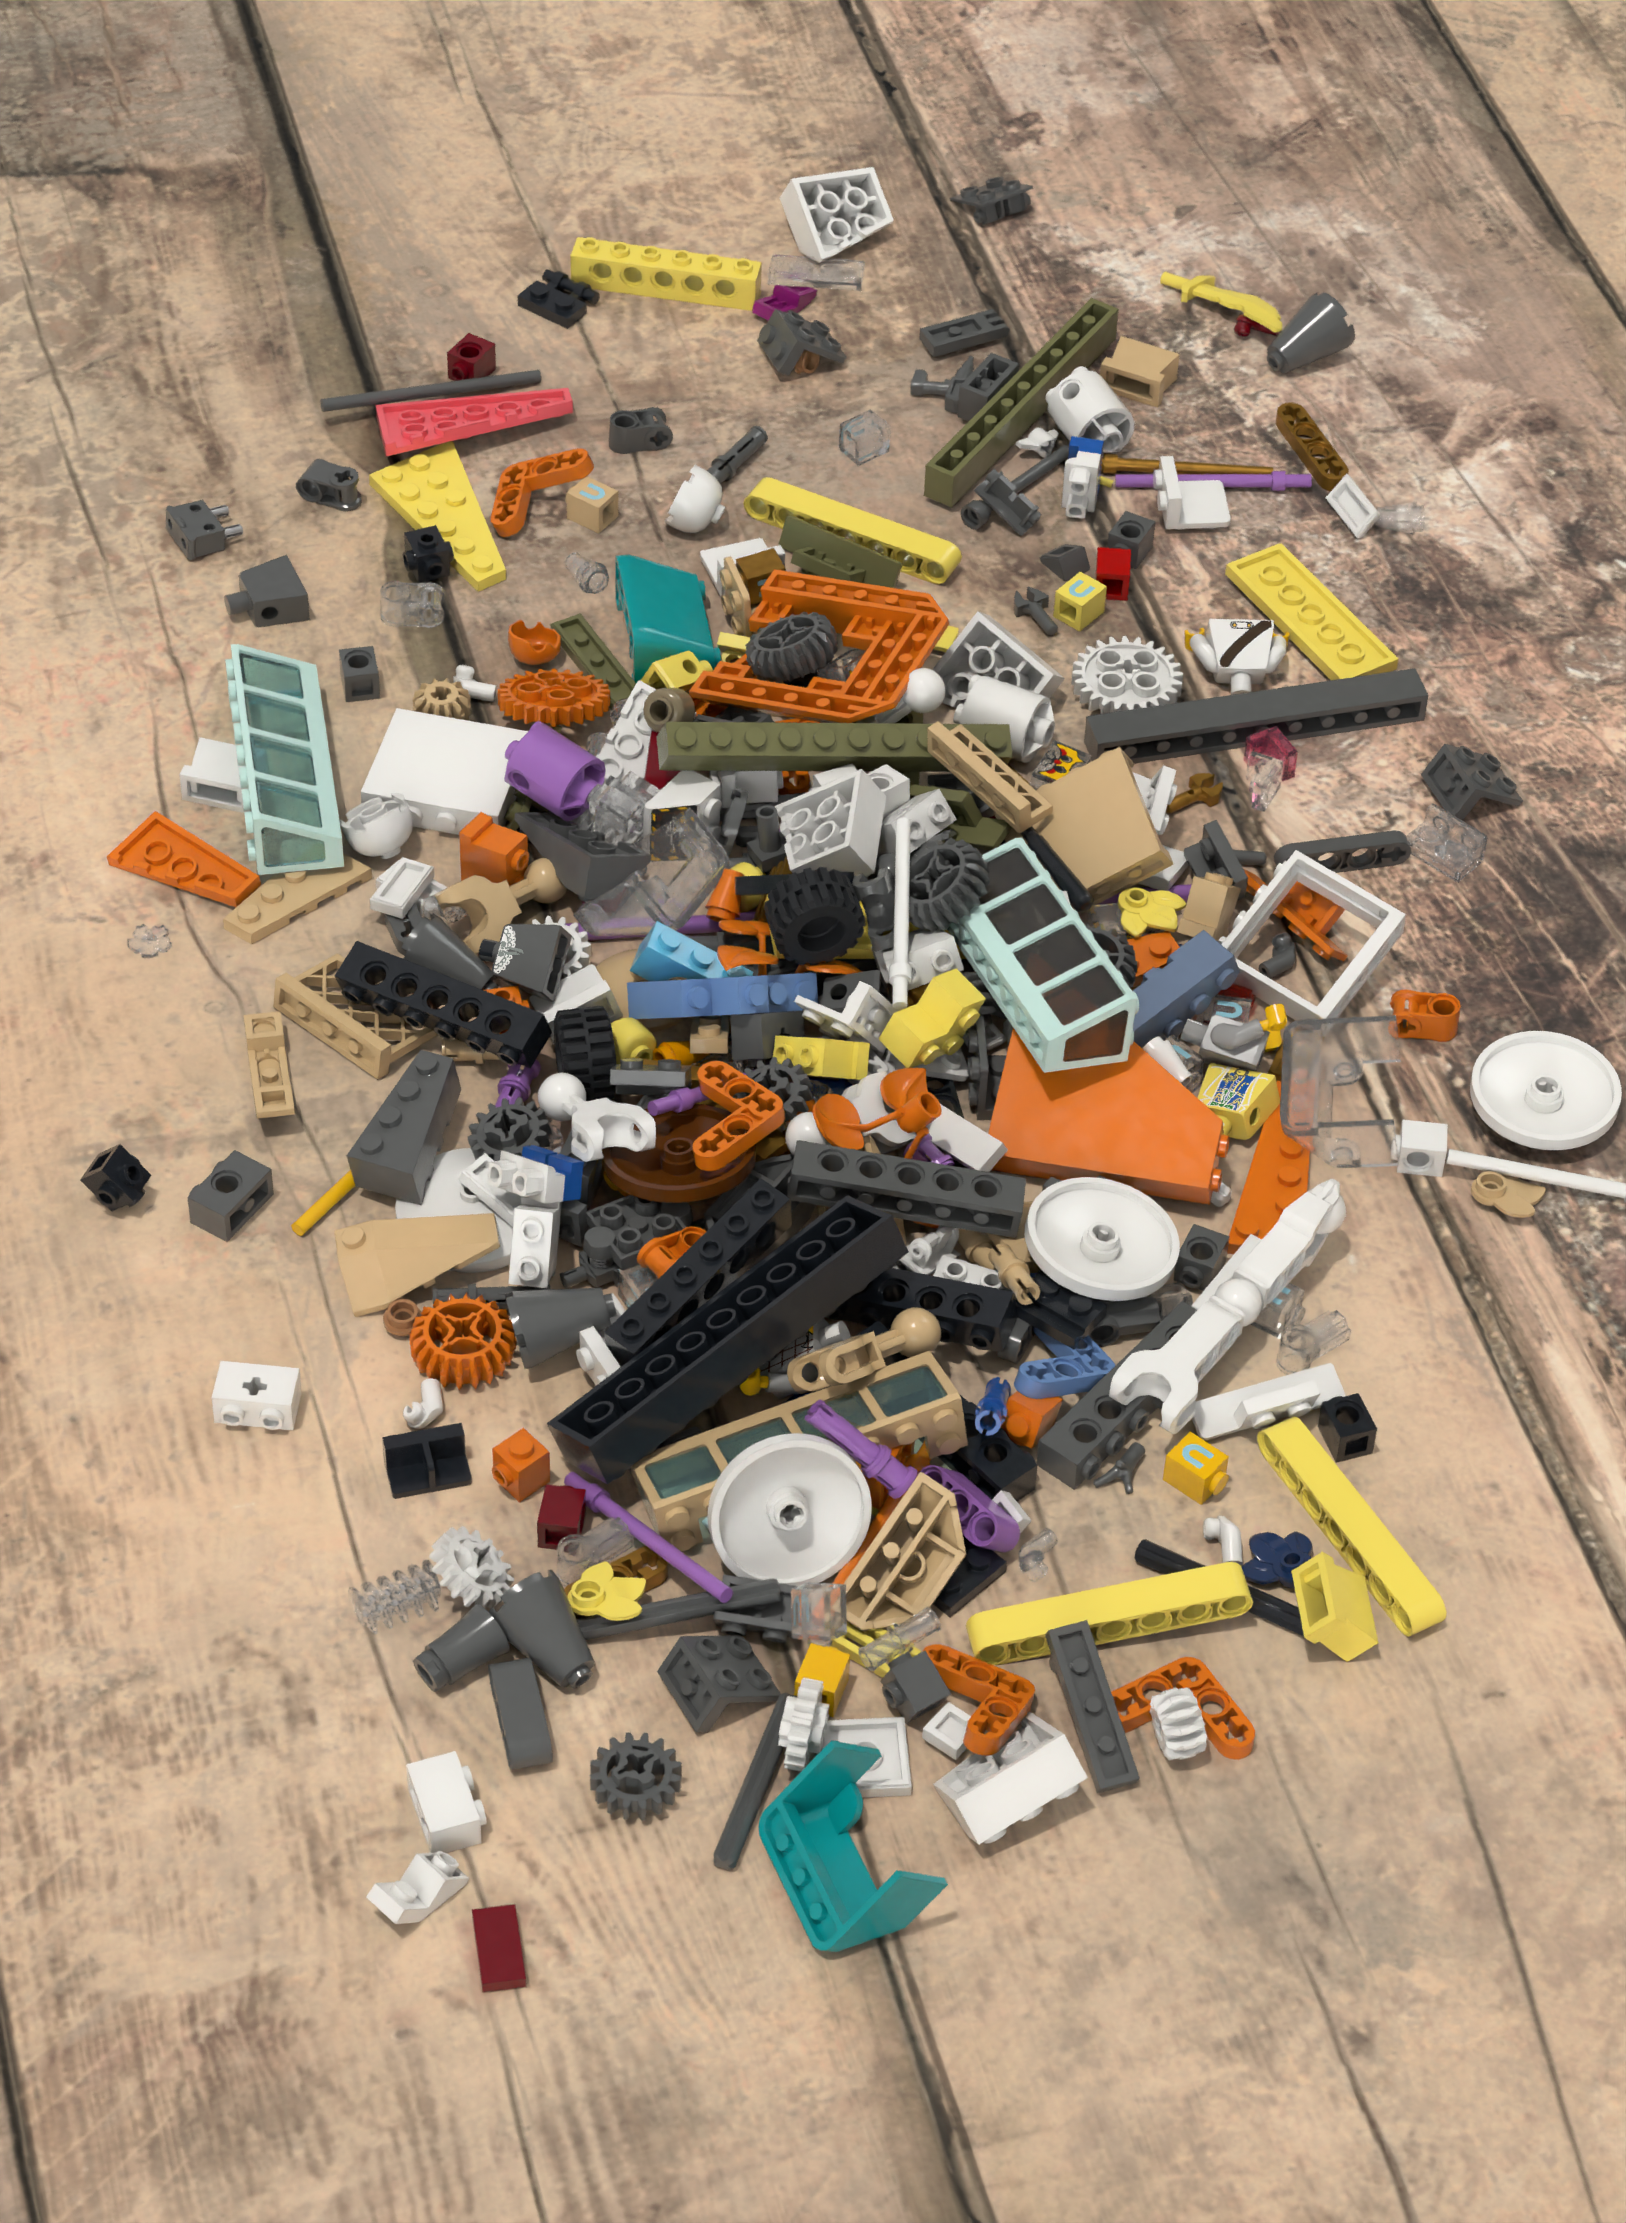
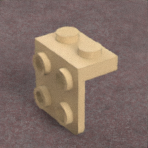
M725 557L724 569L720 570V580L725 590V595L721 596L722 608L725 615H731L734 634L751 637L758 633L750 631L748 620L760 602L751 605L749 593L732 557Z

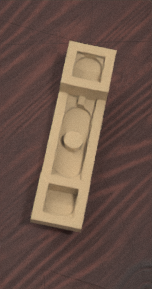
M281 1011L243 1015L257 1119L295 1115Z

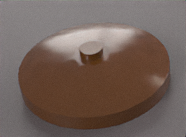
M694 1104L692 1109L683 1112L669 1111L652 1116L656 1127V1143L653 1149L635 1152L618 1146L603 1148V1167L607 1177L615 1186L638 1198L666 1203L699 1201L725 1193L744 1181L756 1163V1144L719 1170L704 1171L699 1169L695 1164L692 1146L694 1141L732 1113L710 1105ZM634 1124L633 1130L640 1132L639 1128ZM737 1129L732 1131L730 1134L742 1135L745 1134L748 1130Z

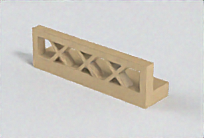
M937 721L927 728L928 752L1019 834L1053 813L1052 804L964 726L959 724L949 731ZM1031 803H1033L1037 807V809H1035L1032 812Z

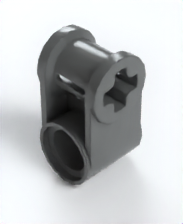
M658 407L630 411L620 410L610 416L609 448L615 453L629 454L638 451L661 450L669 446L673 440L672 430L666 425V415Z
M316 459L296 482L297 492L309 502L330 506L340 511L355 510L362 503L361 494L357 491V484L359 482L358 472L351 467H343L323 459Z

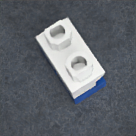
M1071 436L1068 460L1065 462L1061 507L1066 508V516L1083 519L1087 511L1094 512L1100 489L1103 440Z
M535 1145L524 1146L522 1156L501 1150L500 1160L489 1163L487 1181L489 1185L544 1204L581 1199L584 1161L557 1154Z

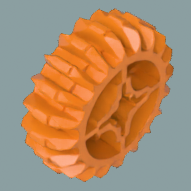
M467 1292L462 1299H455L450 1293L448 1301L442 1302L439 1299H435L433 1308L423 1307L421 1316L415 1317L413 1329H411L409 1336L411 1357L413 1362H416L419 1373H427L429 1379H440L443 1388L450 1383H455L459 1391L464 1384H471L476 1389L481 1380L491 1384L493 1375L503 1376L505 1366L511 1365L513 1353H515L516 1337L512 1321L509 1320L506 1309L499 1310L496 1300L486 1304L482 1295L475 1300L470 1299ZM486 1335L492 1339L490 1343L484 1340ZM435 1340L441 1341L442 1346L437 1347L434 1344Z

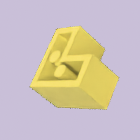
M957 968L932 978L917 1004L893 1013L879 1040L906 1068H913L920 1064L928 1065L937 1057L944 1054L952 1055L960 1049L964 1043L962 1037L967 1029L979 1019L980 1013L978 1011L986 998Z

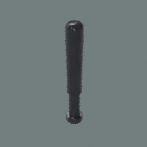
M1032 826L1020 833L1028 843L1030 850L1035 852L1043 868L1050 873L1051 879L1062 891H1067L1072 907L1080 913L1088 911L1094 904L1092 895L1053 850L1046 839L1039 835Z

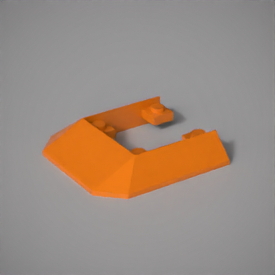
M774 569L760 589L762 601L748 620L750 631L757 632L759 628L767 627L769 622L778 621L780 617L786 618L791 614L799 615L802 612H807L808 614L817 612L819 615H825L827 620H830L831 625L834 626L836 633L842 634L843 646L866 650L846 682L813 677L805 688L752 679L751 666L719 661L712 672L703 670L689 690V695L692 698L710 704L727 707L732 706L821 723H853L894 709L907 690L909 674L923 666L949 626V620L929 593Z

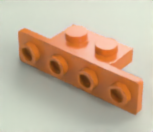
M1244 869L1248 877L1246 891L1251 895L1255 896L1263 884L1268 886L1257 875ZM1297 881L1273 911V914L1280 919L1285 916L1291 921L1288 926L1289 929L1302 939H1306L1308 936L1315 943L1312 949L1326 960L1334 957L1344 962L1348 957L1345 952L1326 937V934L1345 909Z

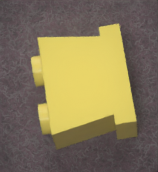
M775 1035L773 1057L777 1058L779 1064H782L787 1058L791 1059L793 1066L800 1064L808 1076L861 1080L868 1073L870 1043Z
M1323 1551L1291 1571L1305 1639L1314 1644L1321 1642L1346 1662L1378 1644L1365 1576L1335 1565L1333 1557Z

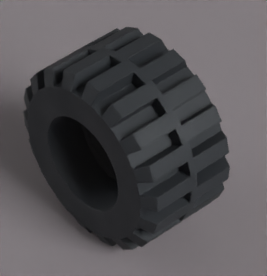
M819 867L817 870L807 868L803 869L801 873L797 874L794 872L788 875L789 878L787 880L778 882L776 884L777 889L771 890L768 894L769 900L765 902L764 909L776 948L780 954H783L785 959L788 961L795 960L796 964L804 965L806 962H809L810 965H818L822 961L826 963L834 961L833 958L837 956L842 957L847 954L848 948L856 946L858 943L857 938L862 937L864 933L865 918L854 887L846 875L841 876L840 871L835 869L828 871L827 867Z
M603 1006L558 1010L554 1019V1043L558 1073H568L577 1077L586 1090V1101L601 1098L613 1099L616 1085H610V1069L616 1065V1055L611 1022L607 1011Z

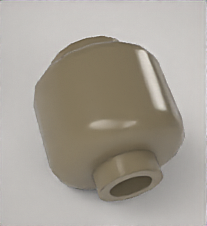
M675 687L656 689L645 700L643 708L644 719L650 728L660 732L665 722H692L695 716V705L691 696L683 689Z

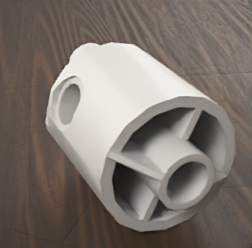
M1082 366L1077 367L1071 375L1063 379L1046 394L1045 400L1048 403L1049 414L1069 441L1071 436L1103 440V457L1104 453L1117 454L1129 442L1134 432V419L1103 377L1095 371H1088L1086 367Z
M977 674L972 676L968 685L966 701L964 704L960 703L957 706L953 722L956 724H1009L1012 759L1023 763L1030 762L1038 750L1049 745L1055 730L1051 701L1048 697Z

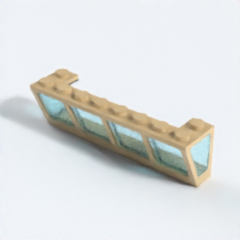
M929 1350L880 1368L852 1382L824 1388L656 1449L653 1453L641 1458L630 1468L634 1484L654 1531L683 1552L703 1542L698 1519L708 1516V1505L712 1490L723 1470L738 1454L759 1441L783 1434H810L829 1440L817 1428L805 1421L808 1410L816 1401L823 1400L832 1410L847 1420L876 1445H886L891 1449L899 1445L911 1444L917 1439L924 1437L926 1451L930 1459L943 1454L954 1453L959 1448L968 1445L961 1396Z

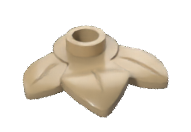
M1492 1171L1479 1174L1471 1186V1194L1478 1202L1486 1206H1495L1502 1213L1519 1218L1533 1216L1535 1214L1533 1205L1537 1204L1546 1192L1545 1187L1518 1179V1177L1502 1175Z

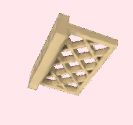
M338 953L296 977L284 973L275 979L273 1003L275 1009L281 1011V1013L376 1079H380L389 1073V1064L438 1035L434 1030L424 1026L422 1030H405V1024L408 1023L402 1017L394 1014L386 1016L375 1009L374 1011L353 1010V1005L369 1004L362 1001L360 1004H356L346 999L342 993L326 992V987H340L334 976H326L327 973L334 969H339L345 960ZM306 985L322 986V992L312 991ZM331 1003L348 1004V1010L339 1009ZM357 1021L374 1022V1028L365 1027ZM379 1023L400 1024V1029L379 1028ZM385 1040H400V1043L391 1048V1044Z

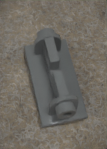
M993 469L974 491L1022 536L1041 518L1042 514L1038 511L1039 507L1035 506L1022 492L1017 495L1014 492L1016 487L1003 475L1004 473L1002 471L998 473Z

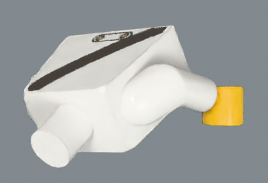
M1209 619L1206 638L1204 628H1199V633L1192 634L1185 630V648L1189 651H1194L1206 670L1213 672L1215 682L1231 684V695L1251 692V684L1263 683L1265 674L1275 671L1286 655L1290 633L1285 632L1284 636L1276 635L1273 630L1274 620Z

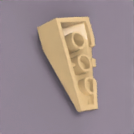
M494 1213L370 1220L334 1230L338 1262L355 1317L387 1309L393 1301L404 1299L403 1295L423 1285L426 1289L436 1283L435 1277L449 1269H462L500 1247L497 1221Z

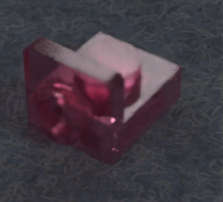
M1275 726L1256 732L1246 738L1244 761L1247 765H1251L1265 760L1267 767L1270 770H1274L1279 778L1285 781L1295 777L1298 751Z

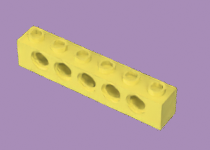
M577 237L571 253V280L577 283L583 281L595 290L752 311L754 301L758 300L761 294L762 262L751 261L745 258L736 259L721 257L715 254L706 255L685 250L677 251L657 248L655 246H640L625 242H610Z

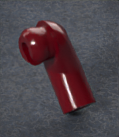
M1243 314L1235 319L1234 332L1242 337L1249 336L1251 329L1277 336L1279 333L1271 331Z

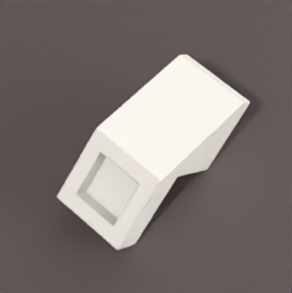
M445 1852L416 1853L400 1881L375 1883L366 1898L395 1924L421 1922L463 1888L470 1878L457 1868L459 1866L458 1862Z

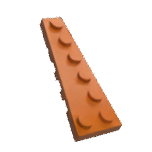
M1277 1081L1280 1104L1263 1124L1229 1234L1227 1254H1235L1250 1234L1263 1239L1279 1221L1283 1210L1307 1192L1314 1084Z

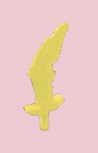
M1164 272L1161 275V284L1181 290V302H1188V300L1198 296L1213 302H1219V304L1229 309L1240 310L1244 312V316L1258 322L1273 332H1280L1282 330L1281 316L1275 307L1257 296L1215 287L1214 276H1197L1189 280L1168 272Z

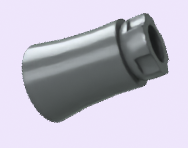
M475 1604L456 1624L425 1647V1651L413 1660V1663L425 1684L436 1692L447 1684L452 1685L464 1675L486 1662L508 1653L510 1647L503 1630L494 1617L483 1606Z

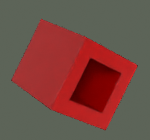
M1097 548L1095 580L1107 586L1106 600L1128 601L1131 549Z

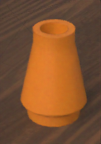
M723 869L722 876L705 906L708 909L706 914L708 919L719 922L735 920V918L740 917L741 896L735 895V877L744 876V874L731 869Z

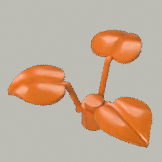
M754 920L719 921L718 926L724 931L742 935H754L759 940V951L740 946H718L717 956L725 971L741 965L758 964V976L767 975L766 964H778L779 959L777 956L766 953L765 935L771 936L768 923ZM833 959L834 961L828 963L825 961L819 962L818 965H810L809 962H806L804 965L799 964L794 974L807 971L852 974L862 971L850 963Z
M903 1068L886 1075L880 1084L881 1095L884 1102L896 1111L868 1124H860V1117L854 1105L848 1099L838 1094H826L812 1106L815 1123L827 1142L832 1146L860 1150L863 1148L864 1139L861 1132H868L896 1119L903 1131L917 1133L904 1156L907 1159L913 1157L923 1137L929 1134L926 1126L938 1118L942 1112L938 1099L928 1092L926 1068ZM912 1221L932 1228H938L940 1226L935 1224Z

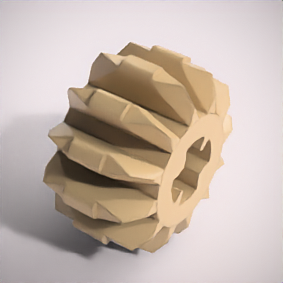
M433 678L431 684L421 683L420 689L414 692L413 711L468 721L471 715L470 695L467 689L462 688L461 682L450 683L448 678L444 681H437Z

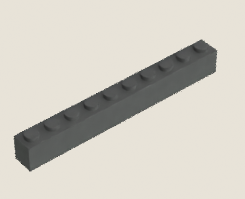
M1416 668L1086 716L1084 743L1092 761L1099 758L1102 753L1120 747L1136 764L1424 721L1429 695Z

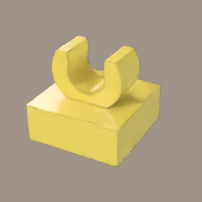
M720 632L717 646L722 653L721 661L730 662L732 659H739L746 654L745 645L750 641V637Z

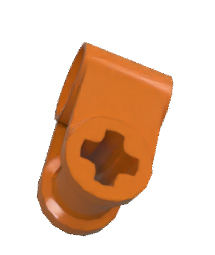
M1409 989L1397 991L1392 995L1390 1005L1393 1015L1389 1018L1388 1029L1396 1037L1428 1039L1438 1042H1447L1456 1037L1461 1005L1455 996L1447 993L1416 992ZM1406 1000H1409L1408 1009L1405 1008ZM1403 1019L1407 1020L1406 1028H1403Z
M690 1226L663 1237L653 1238L640 1249L637 1255V1262L641 1267L649 1268L659 1279L707 1231L699 1227Z

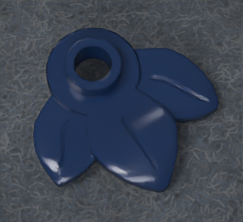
M1297 1531L1290 1533L1285 1538L1270 1532L1255 1534L1249 1539V1547L1254 1558L1241 1567L1245 1579L1254 1583L1269 1584L1279 1580L1283 1586L1294 1588L1291 1571L1312 1558L1310 1556L1313 1550L1312 1542L1306 1535Z

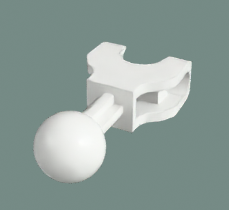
M916 669L909 674L907 690L894 709L853 723H896L911 711L918 713L931 712L937 709L944 700V681L938 673L931 669Z
M887 1071L864 1077L860 1080L859 1084L848 1087L841 1095L848 1099L856 1108L860 1117V1124H868L888 1115L884 1108L880 1091L881 1081L888 1075ZM813 1112L801 1113L788 1124L785 1140L787 1147L793 1155L797 1140L832 1146L820 1133L815 1123ZM892 1120L868 1132H861L863 1138L870 1135L874 1139L881 1154L897 1150L916 1137L914 1132L907 1133L903 1131L896 1120Z
M568 1073L553 1074L541 1084L538 1091L540 1108L545 1111L546 1116L553 1120L568 1121L572 1119L573 1139L571 1152L582 1161L588 1162L603 1159L602 1149L606 1147H625L635 1152L655 1148V1121L643 1108L632 1104L612 1102L608 1098L586 1101L584 1085L577 1077ZM634 1124H636L640 1132L637 1130H633Z

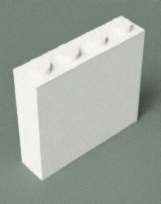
M396 708L361 790V803L381 796L383 802L393 800L391 794L400 793L404 795L410 808L413 827L459 835V832L480 812L492 817L493 823L505 827L507 822L504 819L505 814L516 799L514 795L515 788L504 781L508 759L505 758V751L512 741H520L528 731Z

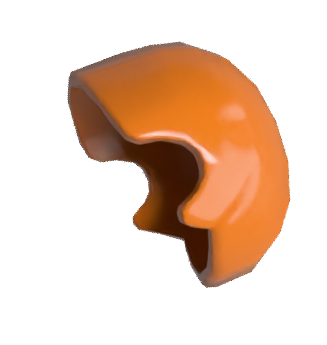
M518 620L509 626V648L519 662L539 665L553 660L559 654L561 636L556 630L544 627L541 622H538L534 628H527L522 620Z

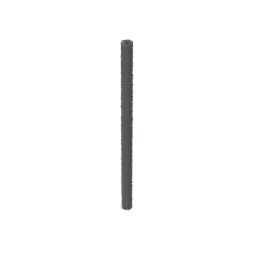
M531 370L325 398L320 400L322 412L539 383L541 382L540 370Z

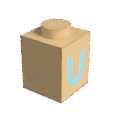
M588 476L572 486L566 494L567 519L598 534L618 517V491Z

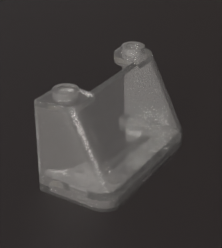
M689 808L633 844L651 855L650 863L641 872L636 870L628 875L623 882L595 900L584 903L573 916L580 923L581 927L593 936L647 935L656 921L676 931L688 922L713 891L722 876L723 869L730 868L728 854L694 811Z

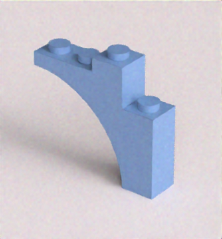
M817 973L627 983L629 1017L634 1019L802 1011L803 1009L794 1002L797 995L818 1003Z

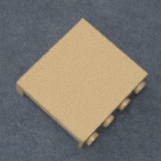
M1120 747L1102 753L1094 761L1082 767L1074 768L1062 778L1052 783L1044 784L1036 790L1053 805V813L1032 827L1039 835L1046 839L1053 850L1089 891L1094 899L1093 906L1174 865L1170 853L1160 843L1131 770L1134 763ZM1031 803L1032 812L1035 809H1037V807L1033 803ZM995 812L997 819L1004 820ZM1012 827L1004 839L1007 843L1014 838H1023V836ZM1013 849L1009 851L1011 858L1013 857Z

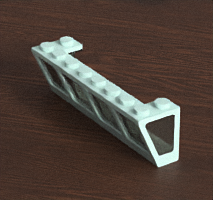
M1022 837L1014 838L983 854L982 858L987 862V866L990 869L988 876L991 881L985 886L988 893L979 898L980 906H974L970 910L971 916L964 915L960 918L959 925L954 922L950 923L947 930L950 935L954 936L955 942L1042 1071L1046 1073L1128 1061L1130 1045L1134 1042V1017L1139 1011L1137 994L1127 985L1122 973L1117 971L1109 960L1106 951L1102 950L1091 930L1086 928L1079 918L1078 912L1071 907L1063 891L1058 889L1051 879L1050 873L1043 868L1035 852L1030 850Z

